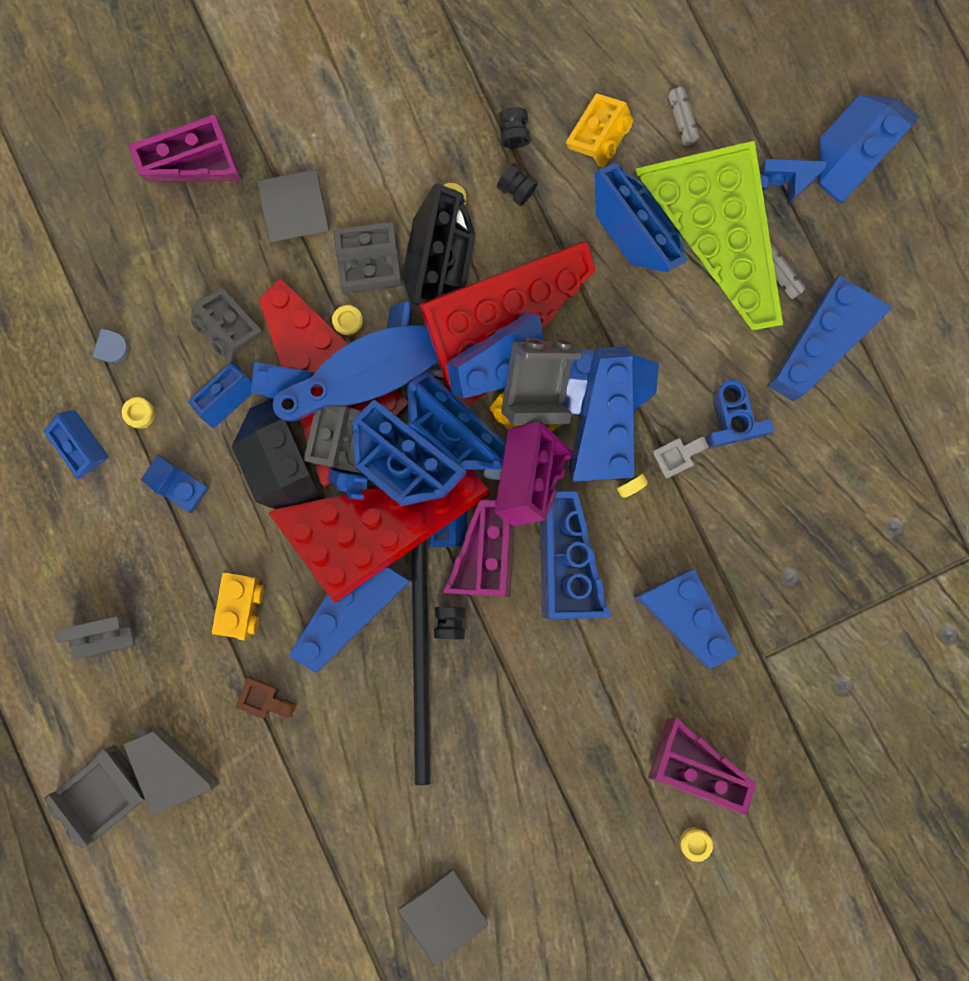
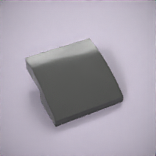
M317 169L258 181L270 242L329 231Z
M393 222L334 229L342 293L402 286Z
M328 405L316 411L312 421L304 461L362 474L355 467L354 431L352 421L362 410L351 409L347 406Z
M449 870L426 890L419 891L397 909L433 965L461 947L488 925V922L453 870Z

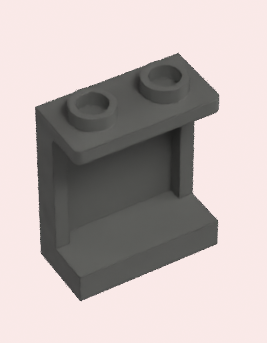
M526 338L525 342L513 341L501 413L513 425H527L538 421L542 424H570L572 412L564 405L572 361L573 359H582L583 352L576 348L572 341L563 338H556L554 342H544L537 338Z
M116 745L101 751L94 757L95 760L59 789L44 798L48 804L47 809L55 819L61 821L67 829L68 838L82 849L94 842L145 800L132 766Z

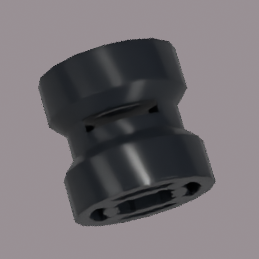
M513 107L505 109L498 114L499 125L503 128V132L500 135L503 147L509 149L521 148L531 142L530 131L526 128L528 123V111L526 109Z
M513 163L503 173L496 188L504 194H513V201L522 206L534 193L538 186V181L532 176L525 177L522 169Z
M435 607V617L438 623L434 629V638L465 639V629L462 627V620L465 618V608Z

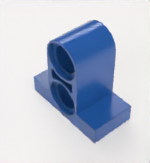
M728 380L715 390L713 403L720 431L705 437L709 446L708 449L766 436L774 432L772 419L755 423L747 390L740 381ZM724 389L734 392L736 396L735 403L725 400L723 396ZM732 418L739 419L742 422V433L735 432L732 429Z

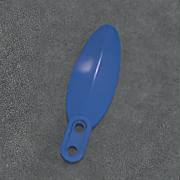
M417 325L393 327L368 334L353 341L326 360L314 376L280 391L273 400L275 414L283 421L294 422L328 405L345 406L358 404L378 398L404 386L438 361L427 327ZM316 386L323 388L322 395L318 397L312 395V389ZM288 399L293 400L294 407L290 410H285L283 403Z

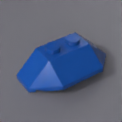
M859 95L819 139V161L826 162V168L818 177V185L838 203L842 204L920 117L898 98Z
M617 162L596 171L594 174L596 217L630 264L668 272L685 263L688 257L684 252L681 233L647 187L632 174L623 171V167Z
M579 349L583 352L582 359H573L564 402V405L572 414H581L582 405L586 397V387L594 350ZM632 354L634 412L656 394L659 364Z
M427 370L410 381L408 384V416L411 429L462 469L502 468L506 442Z
M373 400L352 421L356 469L401 506L445 497L466 475L464 469L376 400Z

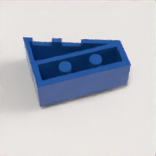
M524 312L518 316L517 320L504 328L501 327L489 338L481 343H476L448 361L446 367L451 392L459 397L467 398L505 388L513 341L525 342L526 338H537L544 341L540 315Z
M688 569L633 596L702 666L711 669L738 655L695 569Z

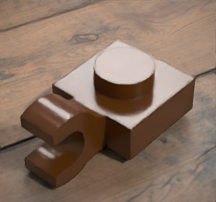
M248 677L236 708L263 719L268 717L270 711L289 718V716H293L297 704L277 698L276 694L279 688Z

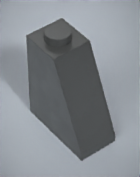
M150 726L132 733L131 735L134 740L123 744L152 816L205 793L219 784L217 778L163 728L151 731Z

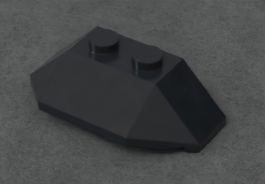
M439 183L433 185L413 218L402 273V280L410 303L418 306L420 303L466 286L476 236L470 215L464 205L463 193Z
M274 398L251 407L231 447L255 502L273 509H279L324 499L308 462L304 461V452L291 423L280 419L273 410Z

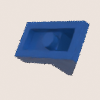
M765 159L759 170L760 175L769 177L768 185L781 186L787 183V205H789L821 175L826 168V162Z
M254 362L251 393L275 398L280 391L312 377L314 372Z
M160 455L156 456L141 479L155 493L167 497L190 513L194 512L209 490L208 486Z

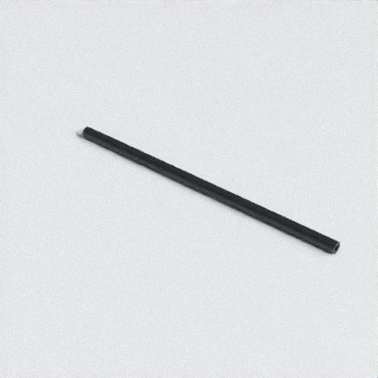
M426 539L411 550L415 785L431 784Z

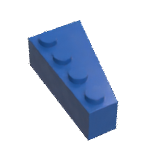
M838 276L827 286L769 382L768 387L792 401L802 397L893 307L845 278Z
M627 346L595 348L586 387V397L582 405L581 419L574 441V454L572 459H570L568 468L572 482L634 477L633 356Z
M557 492L546 519L540 521L542 618H611L609 607L606 605L603 594L602 581L599 579L594 561L596 560L594 551L590 546L587 535L588 529L578 492Z
M388 566L335 604L326 595L289 654V657L315 673L322 670L412 581Z

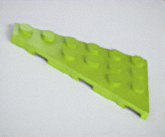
M755 141L636 168L638 177L751 330L783 325Z

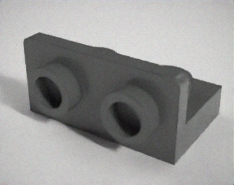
M223 287L193 304L191 314L192 326L199 334H203L211 342L213 350L219 356H223L229 363L235 360L237 351L261 336L262 330Z
M130 615L115 616L55 630L57 643L69 642L73 659L135 645Z

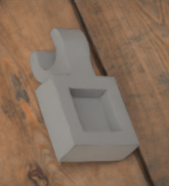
M704 436L685 446L681 439L678 438L652 451L651 454L666 480L692 467L694 464L690 457L706 450L709 446Z

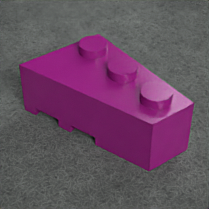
M215 114L128 145L139 175L148 183L243 181L223 126Z
M540 421L511 428L508 431L498 495L495 503V513L512 526L544 521L557 494V491L554 489L558 479H563L566 473L563 466L566 460L572 459L574 454L566 444Z
M479 500L466 533V539L459 556L456 558L454 569L443 593L510 597L515 526H512L495 513L496 501Z
M677 717L668 718L648 779L731 812L747 815L756 783L725 757H722L707 745L708 743L701 737H698L684 726V723Z

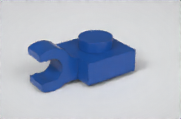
M329 468L327 480L337 485V490L347 492L348 498L363 500L364 495L361 494V489H366L367 477L362 474Z

